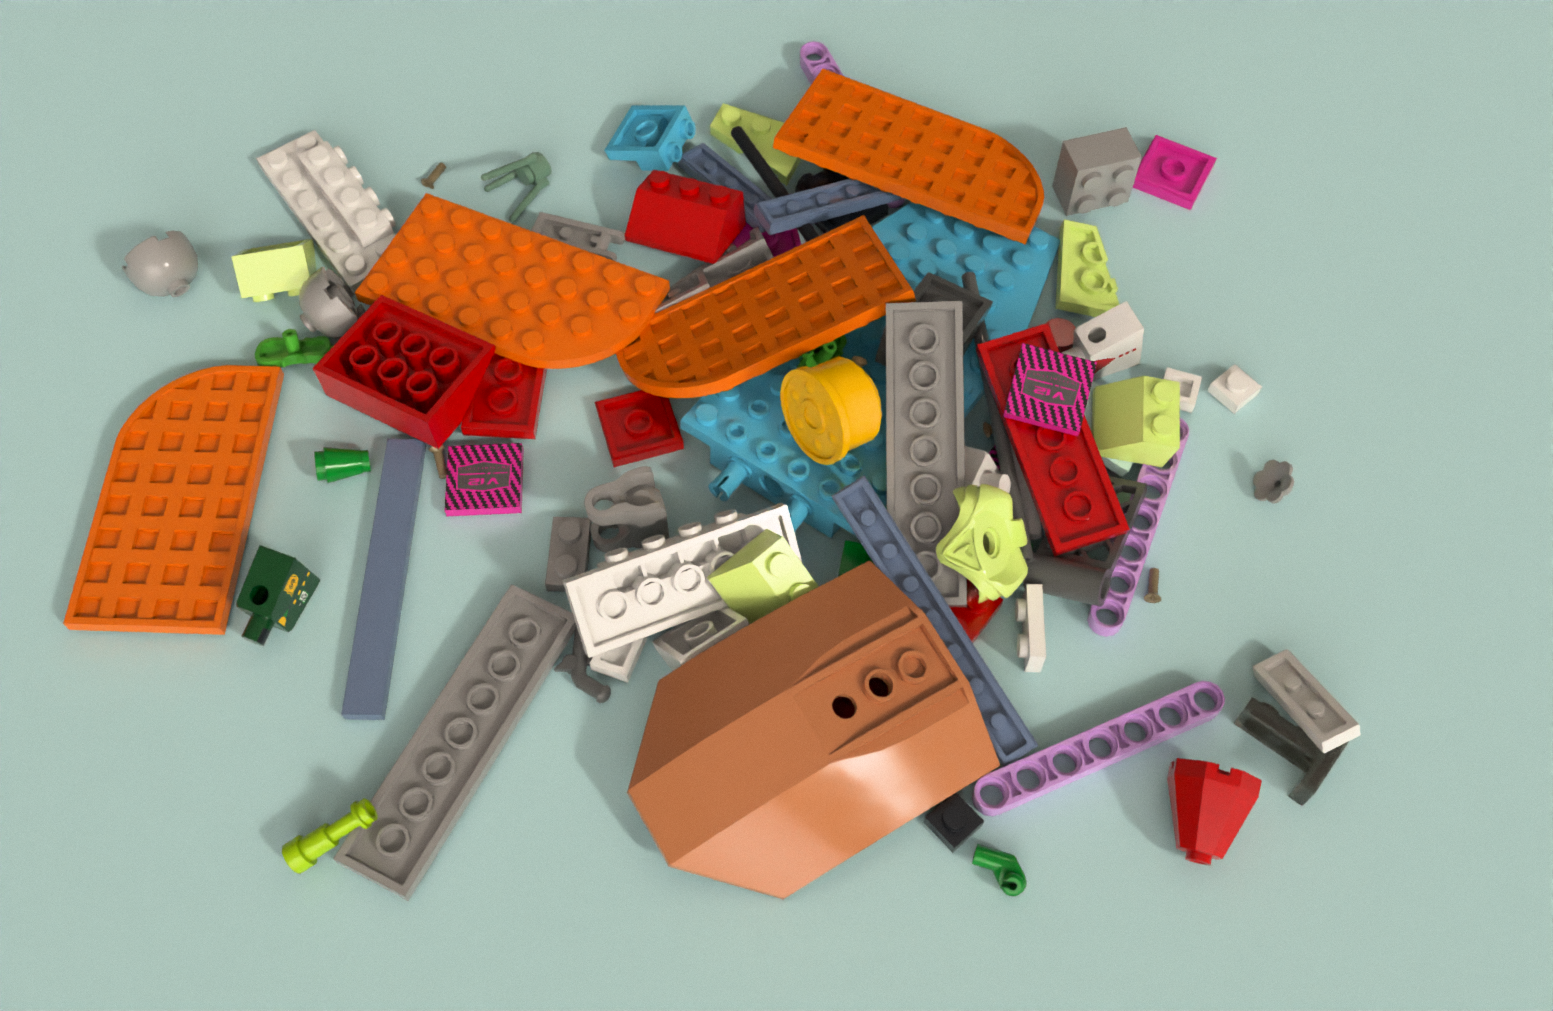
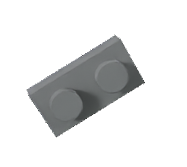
M553 517L545 580L547 591L566 592L562 580L587 572L592 521L589 518Z

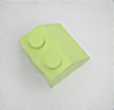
M313 238L244 249L231 256L241 298L252 297L253 302L274 299V293L287 291L288 296H298L303 283L316 272Z
M1140 376L1096 386L1093 389L1091 433L1101 457L1163 467L1180 448V382Z
M767 528L706 577L727 606L747 618L749 624L819 587L784 537Z

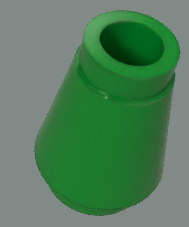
M323 447V451H314L318 481L327 480L328 483L363 474V472H371L368 450Z

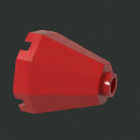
M1176 758L1175 762H1170L1167 777L1176 849L1186 852L1185 860L1211 866L1212 859L1220 860L1225 856L1259 797L1262 780L1235 768H1231L1230 773L1219 769L1220 764Z

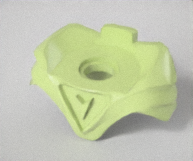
M988 484L956 488L953 490V494L959 505V515L947 535L937 544V558L940 563L956 570L976 586L979 593V604L988 599L995 601L1001 596L1008 598L1020 586L1028 573L1027 564L1020 550V547L1027 545L1028 541L1024 522L1021 518L1013 519V503L1008 492Z

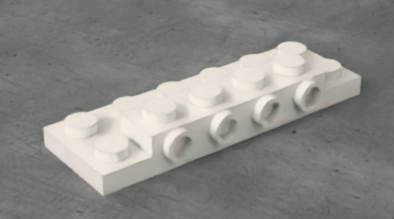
M313 130L256 159L262 171L310 237L313 238V241L334 270L355 294L357 288L396 236L392 229L396 226V223L387 208L380 210L377 207L380 205V202L371 187L364 189L361 186L364 182L356 167L347 168L348 160L339 146L332 148L328 141L324 142L316 130Z
M779 503L748 515L743 513L737 514L735 509L722 511L714 515V523L701 526L700 522L685 524L678 528L679 535L666 540L664 535L648 537L641 542L643 548L628 553L627 548L611 550L604 555L606 561L597 564L598 568L562 580L585 654L590 658L727 607V604L706 577L766 528L783 536L802 562L787 505Z

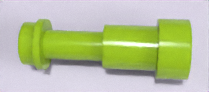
M366 798L355 801L350 805L351 812L331 825L324 823L306 836L298 835L282 846V854L287 865L294 872L301 874L317 864L318 857L339 845L340 838L359 826L364 829L371 827L372 823L378 819L376 809L372 803Z

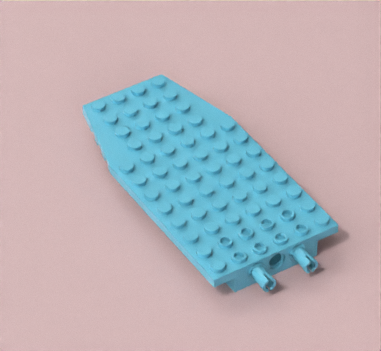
M910 202L872 226L913 291L928 272L960 287H963L961 276L966 272H974L979 295L993 301L985 317L989 341L1029 328L1060 245V239L1035 226L1025 245ZM886 315L870 322L864 327L845 334L847 343L843 349L842 357L852 360L853 356H860L866 359L867 364L862 366V369L870 376L878 390L881 400L882 418L880 430L872 441L848 451L846 456L836 463L822 465L809 458L792 437L784 419L780 400L781 384L784 376L789 371L797 368L800 363L799 358L785 362L765 374L758 375L735 386L731 390L702 396L681 419V429L710 446V464L722 471L708 486L710 492L716 498L723 492L720 500L728 501L732 493L742 483L775 504H786L794 532L804 521L830 538L835 535L840 527L855 535L831 496L865 475L887 510L886 366L875 361L886 326ZM974 339L963 356L964 419L985 394Z

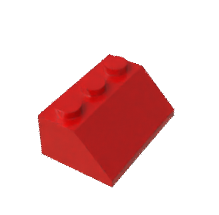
M653 170L637 187L625 231V241L715 264L746 226L743 191L698 181L694 178L670 174L665 171Z

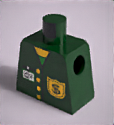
M260 545L236 601V607L250 616L241 637L252 643L264 646L273 627L290 632L316 590L320 579L295 557Z

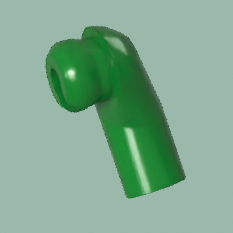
M980 844L976 845L972 864L992 870L1000 888L1008 896L1015 897L1020 895L1026 888L1027 880L1017 858L1007 852Z

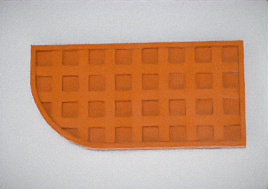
M826 69L820 71L774 138L773 148L785 152L787 155L814 163L821 168H827L852 180L861 181L881 191L895 194L915 204H921L946 216L955 217L973 224L975 227L989 230L1009 240L1025 245L1040 215L1044 202L1042 182L1031 162L1015 146L999 135Z
M426 193L357 288L355 295L359 302L370 306L381 295H384L494 344L496 348L495 353L536 368L564 369L580 367L606 359L633 343L640 337L639 335L649 324L656 309L662 304L670 290L669 280Z
M862 215L654 314L647 327L639 335L640 337L626 348L620 349L615 353L625 376L633 385L644 392L665 398L702 397L731 390L749 379L765 374L785 362L799 358L802 354L830 343L857 328L868 325L870 322L886 315V303L915 302L916 298L906 278L866 217Z
M223 365L201 369L163 386L149 396L129 416L114 444L63 622L69 630L225 635L284 378L281 367Z

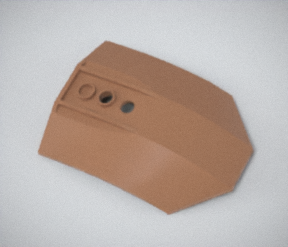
M868 561L749 624L660 679L656 686L627 794L669 867L784 900L889 833L998 768L1000 763L970 683L928 617L871 561ZM871 678H879L886 683L888 687V695L886 697H879L872 693L869 688V680ZM846 697L851 700L855 709L854 715L851 718L843 719L835 714L832 708L835 698Z

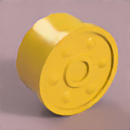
M837 356L814 367H798L789 371L784 376L780 390L784 419L798 446L813 461L822 465L836 463L842 460L848 451L872 441L879 432L882 410L878 390L870 376L854 361Z

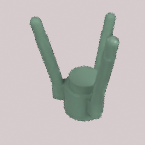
M532 152L525 158L482 174L481 179L486 181L508 173L484 187L486 192L517 177L527 186L530 184L535 185L509 217L510 222H515L537 194L550 184L546 177L551 174L552 170L549 162L541 153Z

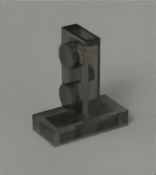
M1253 697L1233 723L1303 771V774L1288 795L1289 798L1301 806L1315 794L1348 744L1346 742L1323 753L1299 726L1293 725L1280 716L1279 712L1270 704L1259 702Z

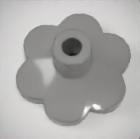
M1276 460L1268 461L1263 470L1257 472L1254 476L1253 484L1256 486L1255 498L1260 501L1268 500L1274 504L1281 501L1283 496L1288 495L1294 486V479L1291 476L1293 472L1292 465L1286 461L1281 463Z

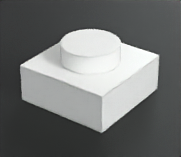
M1234 364L1210 384L1208 392L1235 414L1258 395L1262 386Z
M1167 367L1163 379L1180 382V410L1192 413L1202 377Z

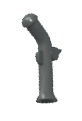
M576 625L572 655H566L562 662L554 668V671L571 674V679L577 688L597 699L598 703H604L609 699L611 689L608 685L604 686L587 675V665H590L593 657L589 658L585 654Z

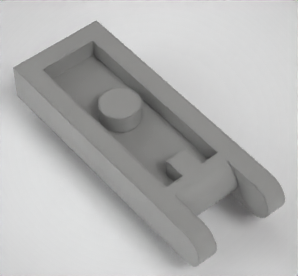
M543 212L539 213L531 229L533 232L614 261L617 260V255L607 251L609 244L622 245L625 242V233L622 231Z

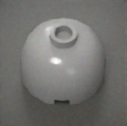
M168 231L166 234L169 238L158 241L156 236H152L135 246L126 255L124 260L128 265L127 267L122 265L123 271L138 289L150 296L165 297L171 295L172 297H178L183 295L190 289L189 284L193 281L198 271L197 254L190 241L181 231Z
M321 267L303 283L299 292V305L303 311V314L300 315L301 321L311 332L318 330L328 337H342L366 311L362 304L355 308V303L351 298L355 294L329 268L325 271V267Z

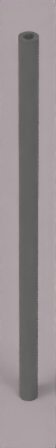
M964 273L961 276L963 288L979 295L975 273ZM985 319L974 337L975 348L977 344L989 341ZM978 358L1001 474L1008 475L1011 481L1009 494L1013 503V519L1021 518L1024 522L1028 541L1027 545L1020 547L1026 564L1034 561L1010 440Z

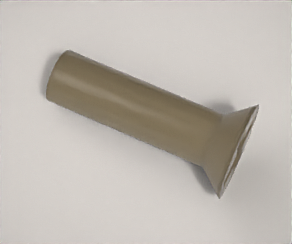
M439 163L427 178L421 179L422 185L434 189L433 184L446 169L445 164Z
M444 445L439 449L433 446L429 448V451L434 454L440 479H445L447 476V468L443 456Z
M1157 568L1149 570L1148 594L1144 596V600L1148 603H1158L1161 601V597L1158 595L1159 569Z

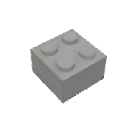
M1127 127L1063 141L1052 187L1066 216L1088 213L1091 210L1119 206L1128 202L1142 156Z

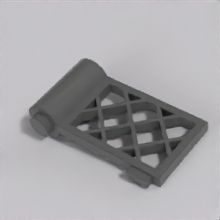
M1109 476L1116 494L1121 492L1134 494L1132 500L1120 504L1123 513H1126L1125 518L1130 530L1126 534L1054 556L1052 550H1050L1051 547L1045 534L1037 552H1033L1034 561L1027 564L1028 573L1023 580L1024 588L1026 584H1042L1044 594L1102 607L1108 596L1111 576L1147 493V483ZM1101 546H1105L1109 552L1106 562L1091 559L1086 554Z

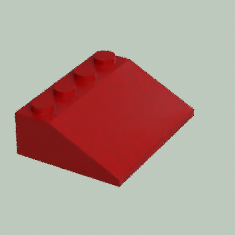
M381 295L313 367V370L327 396L439 449L461 424L496 348L492 343Z

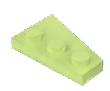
M723 103L710 124V134L739 154L743 153V151L731 136V131L736 126L742 127L772 171L778 175L780 182L786 186L801 161L798 157L787 155L785 152L773 148L774 138L784 122Z
M1064 219L1059 231L1060 245L1058 250L1055 309L1097 317L1119 305L1116 296L1118 287L1115 278H1110L1106 266L1108 258L1097 226Z

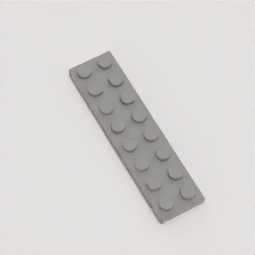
M962 301L886 303L887 511L949 607H967V578L956 570L940 563L936 554L937 544L947 535L959 515V505L953 490L965 486Z
M511 584L370 802L376 809L378 819L368 829L359 826L349 833L333 858L337 864L409 901L574 634L576 622L573 613Z

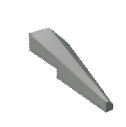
M756 227L749 232L751 239L738 248L731 244L725 251L726 255L720 257L715 264L704 263L672 285L662 304L656 309L655 314L774 258L759 228Z

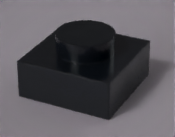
M956 792L925 817L924 823L953 853L982 827L984 820Z

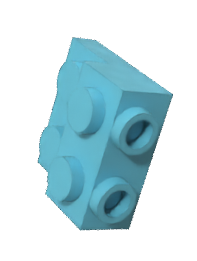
M632 105L604 151L609 160L637 161L640 169L643 171H669L673 162L681 160L682 147L686 140L694 137L696 132L695 123L685 105Z

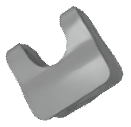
M642 466L627 471L616 481L596 486L586 494L584 505L588 518L593 522L591 535L595 547L600 551L607 553L618 548H643L641 542L655 535H664L665 540L669 538L664 501L660 491L655 488L651 467ZM600 500H609L614 504L607 510H598L594 507ZM606 529H619L617 536L612 539H604L600 536L602 531Z

